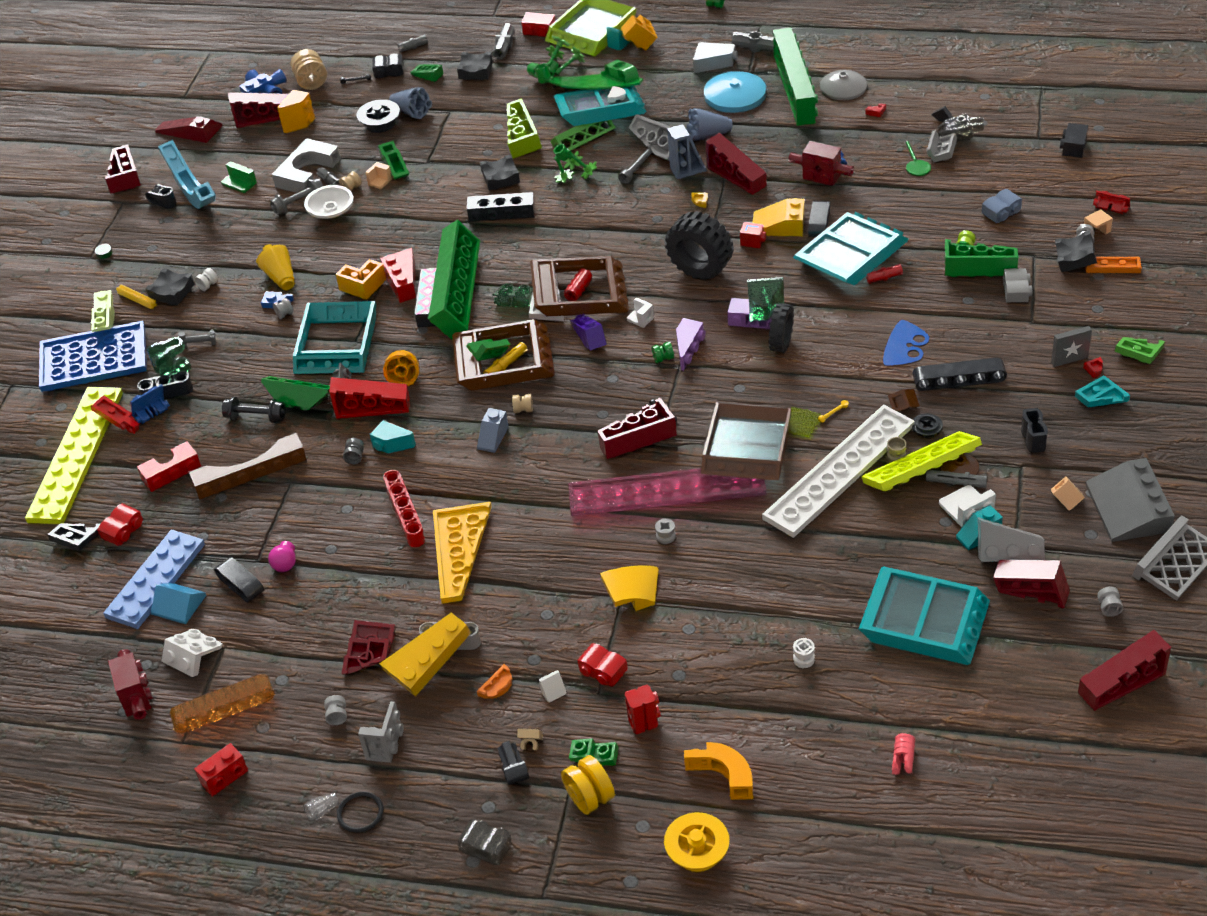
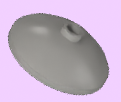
M851 70L833 71L823 77L820 82L821 92L826 97L835 100L855 99L864 94L867 89L866 79L861 74Z

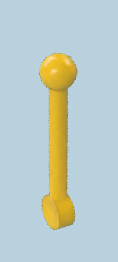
M841 401V405L824 416H819V422L823 423L826 418L841 408H847L848 401Z

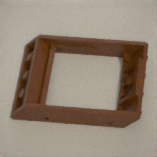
M612 256L535 259L530 261L534 305L546 317L627 313L629 311L623 265ZM583 268L589 271H607L610 299L559 302L555 272H575Z
M534 319L456 332L452 335L457 383L471 391L549 378L555 375L548 327ZM530 334L534 365L482 374L481 361L476 360L466 345L470 342L492 339L494 341Z

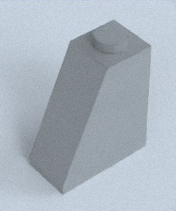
M699 43L693 59L694 73L733 66L734 61L738 57V51H735V44Z

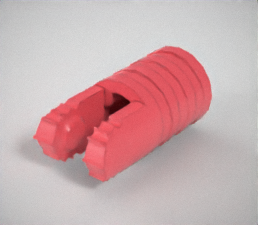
M901 733L895 737L892 774H900L901 763H904L906 773H912L915 738L910 734Z

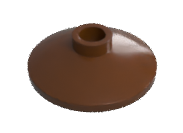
M963 453L955 460L944 462L939 468L940 471L964 474L965 472H970V474L977 475L979 463L974 456Z

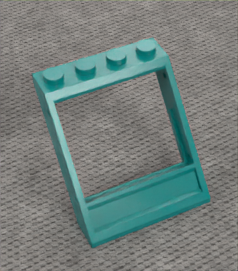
M376 301L307 303L293 353V374L333 373L336 369H339V363H342L351 373H363L376 322ZM367 322L360 350L304 351L311 323Z

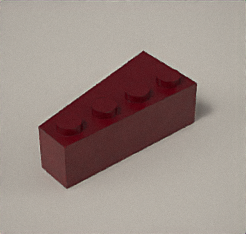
M228 93L236 128L280 120L277 107L289 94Z
M721 133L705 141L708 169L752 195L767 186L766 172Z

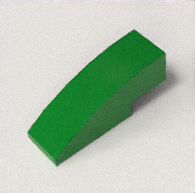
M394 141L378 145L379 154L384 164L390 166L392 178L395 180L408 176L409 171Z

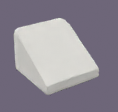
M558 670L539 679L541 693L547 702H552L566 695V689Z

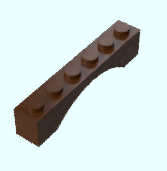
M297 433L279 439L268 451L248 462L226 467L204 466L189 472L200 500L307 459Z

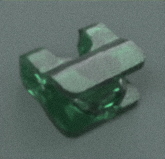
M172 337L147 347L152 367L160 376L180 371H190L191 364L186 357L175 358L185 348L181 338Z

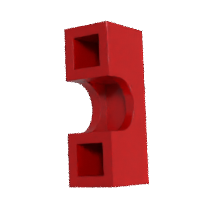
M188 441L171 449L173 459L168 463L161 464L153 458L137 466L142 481L151 492L201 467L198 455Z

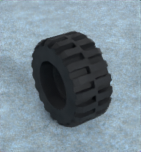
M697 211L681 215L665 236V249H667L666 253L668 257L670 256L672 264H675L676 268L679 271L682 270L685 275H691L695 279L705 280L714 278L723 270L734 253L733 240L730 239L731 234L729 231H726L723 223L720 224L718 219L710 217L707 213L702 214V212ZM694 241H695L696 243H698L699 245H701V246L703 247V249H701L700 247H698V246L694 243Z

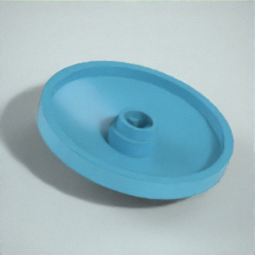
M735 71L717 75L710 79L704 87L706 103L710 107L722 112L737 113L751 110L759 106L766 97L765 82L760 77L748 72Z

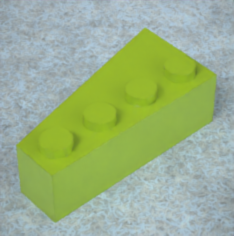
M519 99L508 103L507 136L512 158L541 149L542 146L538 133L523 100Z

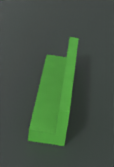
M607 120L609 125L607 129L600 127L605 121L578 125L555 136L550 142L555 147L565 141H570V147L567 149L571 151L614 130L616 127L612 120ZM591 128L597 129L595 135L587 133L588 130ZM579 134L584 135L583 141L575 140V136Z

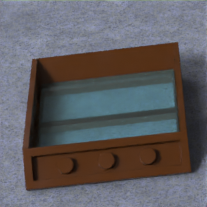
M716 403L702 455L701 474L779 481L790 430L792 409Z

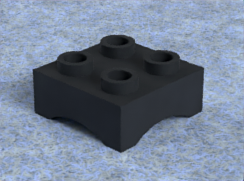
M462 52L460 65L457 67L458 79H488L493 64L492 52H485L479 55Z
M507 155L497 161L480 162L481 172L488 190H496L520 183L519 172L511 155Z
M1090 230L1074 238H1059L1055 240L1057 259L1061 272L1097 263L1094 241Z
M163 268L156 281L148 285L145 290L147 296L156 301L178 306L195 283L192 274H177Z

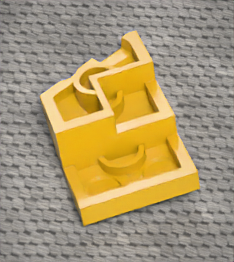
M628 566L600 573L601 580L615 607L631 602L635 610L638 611L655 605L659 574L658 567Z

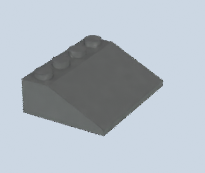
M1147 458L1126 461L1087 480L1085 483L1111 542L1164 534L1173 525L1175 515Z

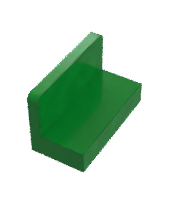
M231 161L226 164L229 175L221 181L222 185L246 193L257 184L254 170Z
M487 339L470 342L466 347L477 361L502 357L510 343L507 339L498 341Z

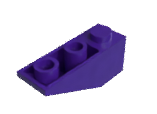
M585 314L577 315L575 319L570 320L586 348L592 350L607 345L600 323Z

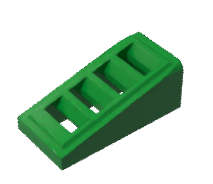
M419 64L410 72L413 76L433 82L437 81L444 74L442 65Z

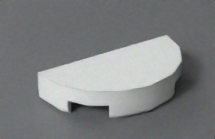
M613 86L607 97V103H615V100L618 99L623 101L626 98V91L623 88Z

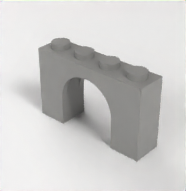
M306 139L272 174L275 187L296 193L307 189V180L314 179L313 173L299 169L310 164H319L333 168L341 160L338 146Z

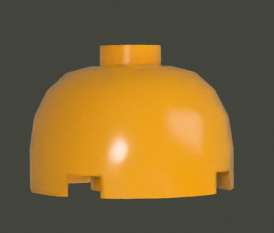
M405 350L391 353L386 358L383 367L384 377L389 383L407 384V387L416 381L420 371L419 361L416 356Z

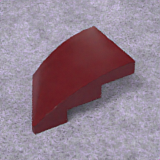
M354 620L352 636L349 638L347 655L344 656L341 674L347 675L387 659L394 639L395 624Z

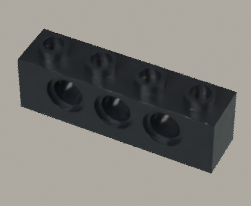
M533 192L468 197L469 222L534 218L535 202Z

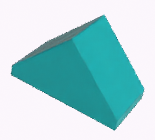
M607 26L608 47L620 51L631 42V40L627 41L623 37L621 30Z

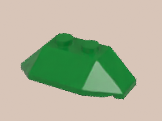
M273 376L261 379V383L271 396L277 399L278 402H284L286 407L300 406L302 410H311L312 407L319 405L330 395L329 385Z

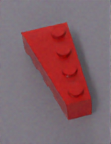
M331 377L329 393L336 419L409 413L410 396L407 384Z

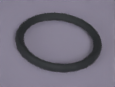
M364 791L347 796L342 800L337 809L339 824L350 832H364L373 828L383 815V804L380 798L373 793ZM358 796L373 798L379 806V812L371 824L354 828L344 823L341 812L349 800Z

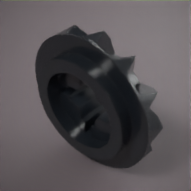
M925 413L913 419L915 424L912 426L913 432H917L918 436L924 435L925 438L927 436L934 437L935 434H940L941 429H943V422L936 415Z

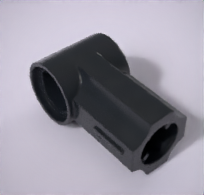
M510 741L503 742L497 749L503 764L502 768L507 785L529 779L524 760H521L516 743Z

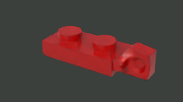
M103 395L91 405L93 412L118 428L126 429L133 434L139 430V423L134 420L135 418L132 416V413Z

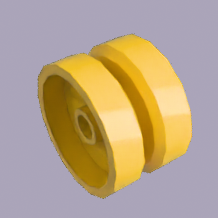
M591 755L579 760L578 767L571 765L561 772L562 781L569 796L584 814L588 815L596 810L598 802L605 804L615 797V791L610 778L602 765Z

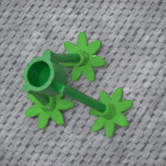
M552 36L553 40L557 41L556 48L550 45V48H546L550 52L548 56H551L547 63L551 76H554V74L559 75L574 60L578 59L580 63H585L584 55L580 54V50L573 46L571 52L574 53L572 58L558 68L559 64L554 59H563L562 55H564V52L559 50L562 45L568 47L570 44L565 40H561L560 37Z
M564 144L557 145L553 150L556 155L554 159L560 169V175L554 177L557 179L556 183L561 181L565 183L566 179L571 180L574 172H570V170L572 171L574 166L579 167L581 165L585 172L581 177H584V179H587L589 175L592 176V171L597 169L596 161L593 164L592 162L589 165L584 164L581 161L583 157L578 156L579 152L577 151L573 154ZM560 161L567 162L564 168L570 167V170L565 171Z

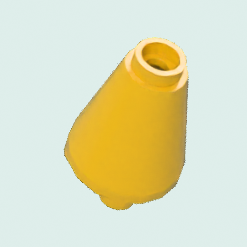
M268 244L264 246L263 251L256 259L258 267L280 288L290 290L294 287L295 280L288 249L285 245L272 246Z

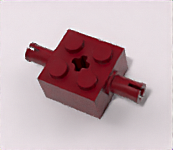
M810 141L803 150L802 155L791 152L788 158L789 163L802 165L803 179L834 186L841 174L851 177L854 172V166L841 164L840 147Z
M123 649L118 652L117 658L109 660L108 663L115 691L126 716L133 715L134 719L140 720L146 717V710L152 709L150 700L153 699L150 688H146L149 681L146 673H141L144 670L140 659L136 660L133 652L131 653L130 650Z

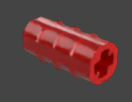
M584 268L580 269L571 280V283L567 285L564 297L568 301H577L591 282L592 273Z

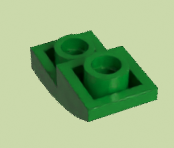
M593 738L572 740L569 760L578 763L579 760L591 755L602 766L616 765L619 747L616 742L595 744Z

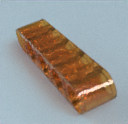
M260 674L176 705L170 710L169 714L174 730L177 733H185L268 702L274 697L275 692L268 675Z

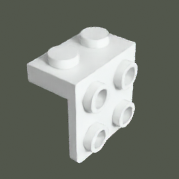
M967 485L941 498L939 505L963 527L973 513L989 505L995 509L996 494L992 490L980 494L971 485Z
M190 629L165 639L162 662L194 677L198 675L201 656L221 649L222 643L214 637L202 634L197 629Z

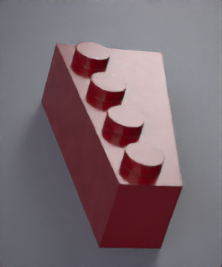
M661 398L655 400V404L651 406L645 405L641 407L642 411L636 414L630 413L626 415L625 420H617L597 431L600 449L607 459L677 436L675 417Z
M1152 630L1090 673L1085 674L1079 681L1078 694L1095 711L1166 675L1171 646L1155 630Z

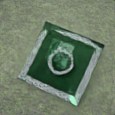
M784 277L747 280L750 321L770 319L776 304L784 303Z

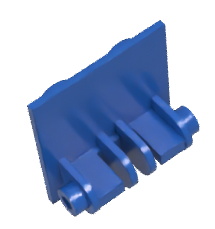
M162 384L151 387L148 392L143 395H137L130 401L132 416L136 422L142 424L154 417L152 412L157 416L158 412L160 414L168 410L167 407L170 406L167 400L164 401Z

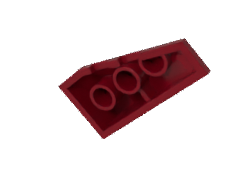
M191 117L164 121L155 129V133L207 143L223 125L212 119Z

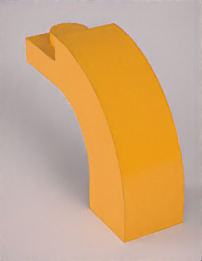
M707 742V750H684L685 771H717L723 774L729 781L730 800L753 799L751 769L739 752L729 746L713 742Z

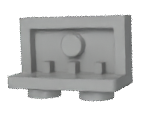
M936 130L932 131L927 154L932 158L933 162L952 158L957 141L955 133L939 137Z

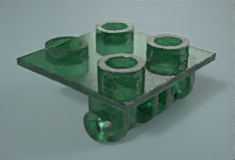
M503 284L492 294V296H497L494 298V304L510 307L512 297V307L525 308L529 306V299L526 298L533 292V288H529V285L513 287L512 284Z

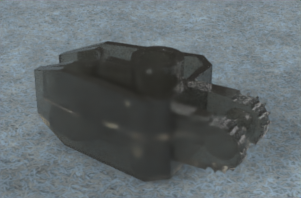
M962 114L945 120L937 127L938 135L942 137L955 133L957 137L956 142L970 140L973 138L974 133L984 130V118L981 116L969 118L968 114Z

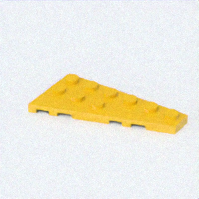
M491 502L433 510L442 604L462 601L492 508Z

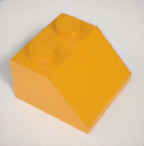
M293 90L277 107L284 133L306 128L315 119L312 101L309 93Z

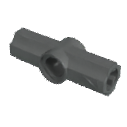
M506 23L502 27L500 34H496L495 46L492 53L498 60H502L506 56L508 48H512L515 27L509 23Z
M751 32L750 34L733 33L732 44H735V46L749 48L751 52H759L761 50L773 51V37L762 36L760 32Z

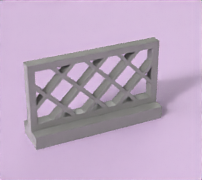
M1182 515L1140 560L1132 574L1137 580L1144 578L1176 601L1207 567V559L1205 560L1207 553H1203L1202 546H1207V537L1187 524L1188 519ZM1187 532L1194 537L1195 541H1185L1184 534ZM1173 546H1182L1184 553H1174ZM1187 546H1196L1198 553H1189ZM1186 558L1187 565H1178L1176 559ZM1191 558H1200L1202 565H1192ZM1162 559H1171L1173 565L1163 566ZM1151 571H1160L1162 578H1155L1149 573ZM1165 571H1175L1176 578H1167ZM1180 571H1189L1191 577L1181 578ZM1169 583H1178L1180 590L1176 592L1169 587Z

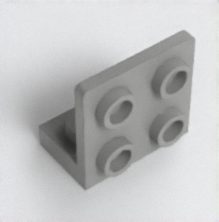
M390 702L382 729L360 727L358 735L366 760L391 763L393 754L397 753V741L399 736H402L404 727L400 722V711L397 710L395 702Z

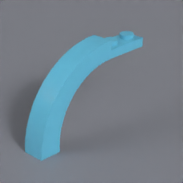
M173 140L158 146L160 153L173 173L175 181L194 207L201 208L215 201L216 195L210 184L206 182L200 185Z

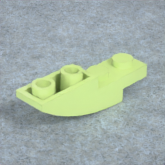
M109 290L94 293L92 332L111 329L114 324L115 314L112 292Z

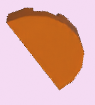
M503 664L479 688L477 695L485 699H494L505 694L512 685L510 669Z

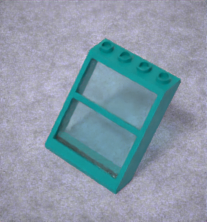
M634 86L623 87L626 91V98L623 101L620 99L615 100V103H607V97L611 89H584L554 96L561 116L573 126L646 113L645 104L642 102V98Z
M847 212L797 252L793 258L844 282L856 285L868 273L872 272L902 247L909 238L904 237V232L895 228L893 231H890V226L883 223L880 226L876 225L877 221L869 217L867 220L863 219L864 215L855 212L853 215Z
M881 567L859 630L872 643L969 665L973 658L990 600L974 586L889 567Z

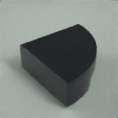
M946 106L931 114L935 119L944 123L954 120Z

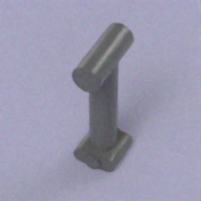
M210 330V334L186 337L184 332L178 333L181 349H186L187 343L211 341L212 345L216 344L214 330Z

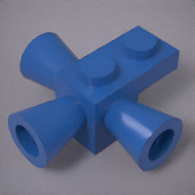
M278 69L270 77L265 73L259 75L256 70H250L245 76L246 82L239 87L243 93L282 94L281 88L276 87V85L286 83L287 79L281 69Z

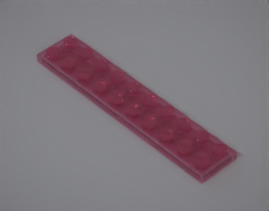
M701 468L568 483L571 516L766 495L764 479L701 474Z

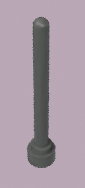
M651 147L629 169L620 172L618 179L621 183L628 184L632 180L633 173L653 153Z

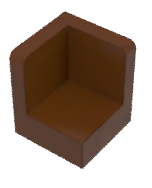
M902 389L888 395L892 409L897 412L920 406L914 389Z

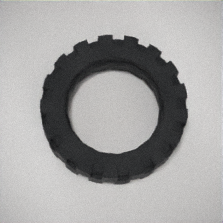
M776 304L771 317L772 321L770 322V338L768 340L770 351L781 353L787 351L794 325L793 305Z

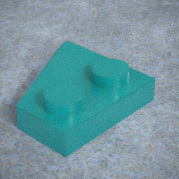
M1104 375L1075 391V397L1087 407L1123 403L1130 400V395Z

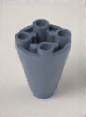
M421 87L400 91L389 97L390 101L395 102L399 106L401 112L416 119L424 117L432 106L428 93Z
M698 108L689 109L688 116L690 121L686 126V130L693 141L710 138L718 133L725 134L731 132L732 119Z

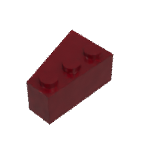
M128 145L112 149L110 167L107 169L108 175L105 176L110 194L140 186L141 183Z
M999 560L993 576L997 590L1000 593L1024 599L1025 596L1037 598L1040 603L1050 601L1058 603L1060 608H1065L1070 588L1061 561Z

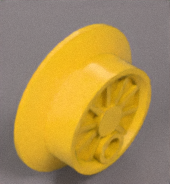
M689 813L677 818L668 827L664 837L665 850L670 859L679 866L690 871L701 872L712 868L723 859L729 848V834L725 825L716 817L706 813Z

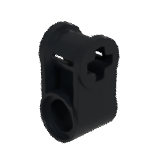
M156 184L153 190L145 193L146 199L151 204L167 209L173 208L177 204L173 190L170 187Z

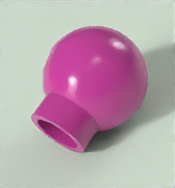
M282 541L280 545L275 546L268 555L270 566L278 572L289 571L294 566L296 560L295 546L289 541Z

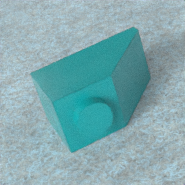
M382 421L370 434L373 448L385 453L397 452L416 446L412 431L386 421Z
M991 505L973 513L956 535V538L968 551L978 546V518L1002 524L1003 517Z

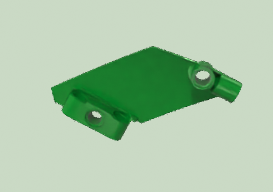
M620 60L606 64L604 66L605 70L601 71V74L573 77L551 76L547 63L537 64L532 62L527 66V73L537 78L539 83L548 82L572 89L599 90L612 89L613 86L623 88L640 85L643 81V78L639 77L634 65Z

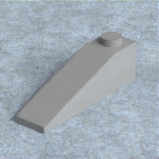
M636 114L629 129L648 148L651 147V151L656 156L669 160L667 129L671 128V126Z

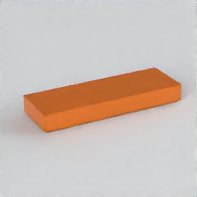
M1096 257V264L1085 266L1086 273H1141L1142 269L1140 257Z

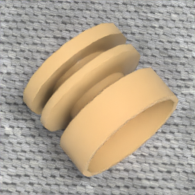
M304 49L294 54L290 66L297 83L302 88L309 90L323 85L327 78V71L318 53L310 49Z

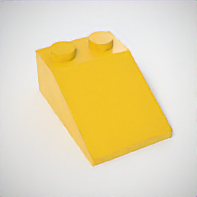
M785 199L754 212L753 223L764 224V232L767 233V236H803L804 199Z

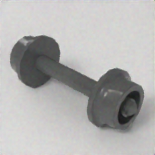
M318 178L308 179L307 189L284 200L279 194H276L275 198L270 200L271 209L276 215L287 214L286 205L309 195L314 190L323 187V184Z

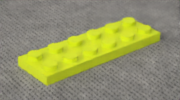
M958 431L861 477L864 484L882 491H888L896 484L908 482L911 477L923 475L931 468L940 467L948 460H955L963 453L974 451L976 447L982 445L980 437Z

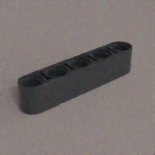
M1000 358L919 366L912 372L916 389L919 391L999 383L1007 378L1003 360Z

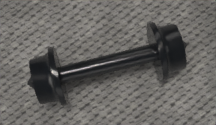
M232 397L223 401L222 415L225 418H230L231 421H236L239 413L268 414L269 421L276 423V421L284 420L286 406L284 402H278L277 399H272L269 407L241 406L239 399Z

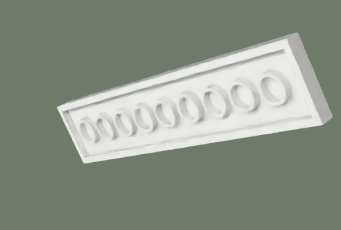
M886 405L881 406L762 514V519L794 538L887 452V442L890 438H902L912 429L915 421Z

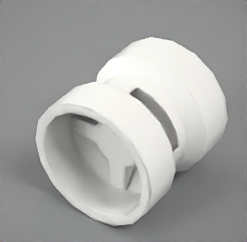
M207 268L203 271L202 275H197L194 281L202 291H206L210 288L211 284L214 285L218 282V276L211 268Z
M807 638L796 640L793 645L795 665L800 668L811 667L815 661L814 643Z

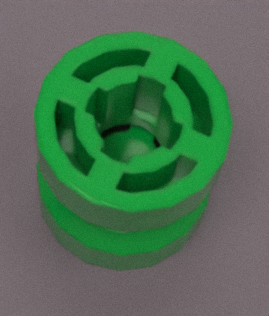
M706 0V6H715L721 9L725 0Z
M670 341L663 343L661 346L654 345L651 347L656 364L664 359H674V351Z

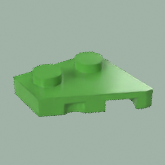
M1123 337L1116 345L1115 352L1125 357H1131L1140 362L1151 364L1164 348L1165 341L1159 340L1158 344L1147 343V339Z

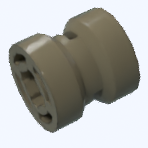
M893 437L887 442V460L891 463L906 456V441L903 438Z

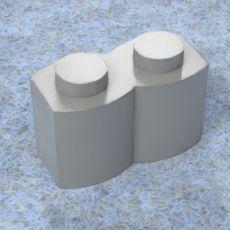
M1026 268L1004 269L1003 284L1006 302H1028L1029 296H1032V286H1029L1030 273L1027 274Z

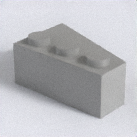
M978 518V557L981 562L1045 560L1044 538L1040 535Z

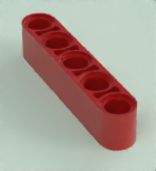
M389 470L383 476L387 494L409 546L420 547L425 542L422 524L401 474L397 470Z

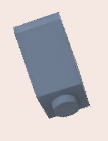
M488 408L481 422L477 444L478 450L496 452L509 428L506 411Z

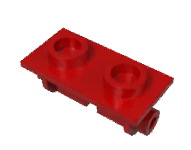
M1096 190V199L1093 201V205L1096 208L1108 210L1109 205H1112L1111 211L1123 214L1127 213L1131 207L1130 198L1125 195H1115L1107 191L1101 192Z

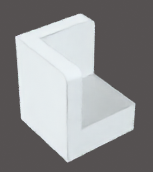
M635 298V310L627 317V321L644 328L654 318L653 304Z

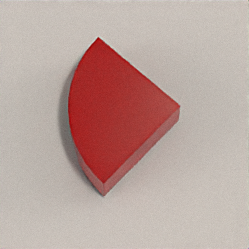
M880 103L878 106H869L865 109V114L880 118L886 110V104Z
M1101 357L1084 362L1083 368L1094 379L1102 372L1103 360Z

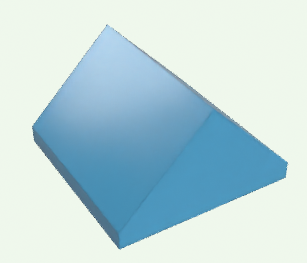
M174 583L156 584L151 614L186 624L205 598L206 592Z

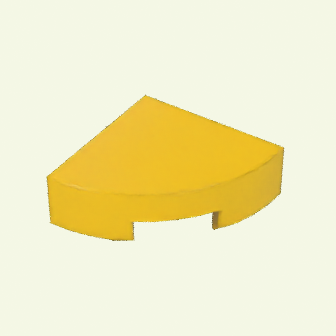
M691 193L692 202L699 207L706 208L708 193Z

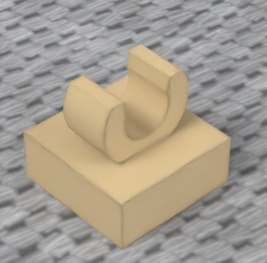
M518 729L517 738L522 740L521 749L526 750V744L532 742L533 750L537 751L539 745L536 740L543 739V731L537 729Z

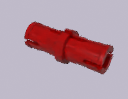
M901 264L887 268L881 267L877 271L868 273L866 279L868 284L881 280L887 281L888 278L903 275V269Z

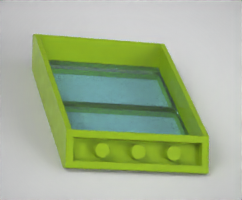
M580 0L549 27L545 41L556 44L557 41H554L552 36L560 37L561 40H565L570 44L566 48L572 49L574 46L582 53L596 56L608 46L607 26L621 30V27L632 15L635 16L637 8L610 0Z

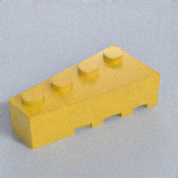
M450 613L385 659L380 665L389 676L416 697L471 632L467 624L453 613Z

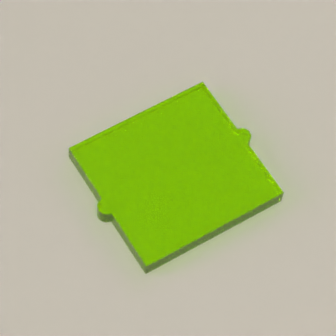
M791 407L789 433L810 438L821 413Z

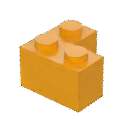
M632 15L621 27L623 37L627 41L631 40L636 47L643 48L644 50H647L658 38L652 23L642 15L638 17Z
M370 259L360 269L345 265L335 274L340 291L366 300L387 280L383 264Z

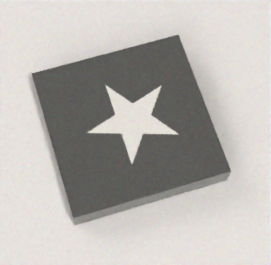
M1089 326L1054 335L1051 359L1053 367L1088 358L1092 329Z

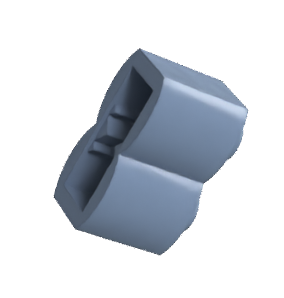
M1004 189L996 196L990 197L983 202L982 214L995 223H999L1021 210L1022 198L1010 190Z

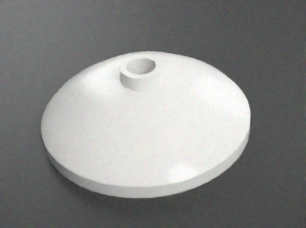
M330 185L311 192L306 197L304 205L310 215L320 219H330L347 212L352 206L354 199L349 189L343 186Z

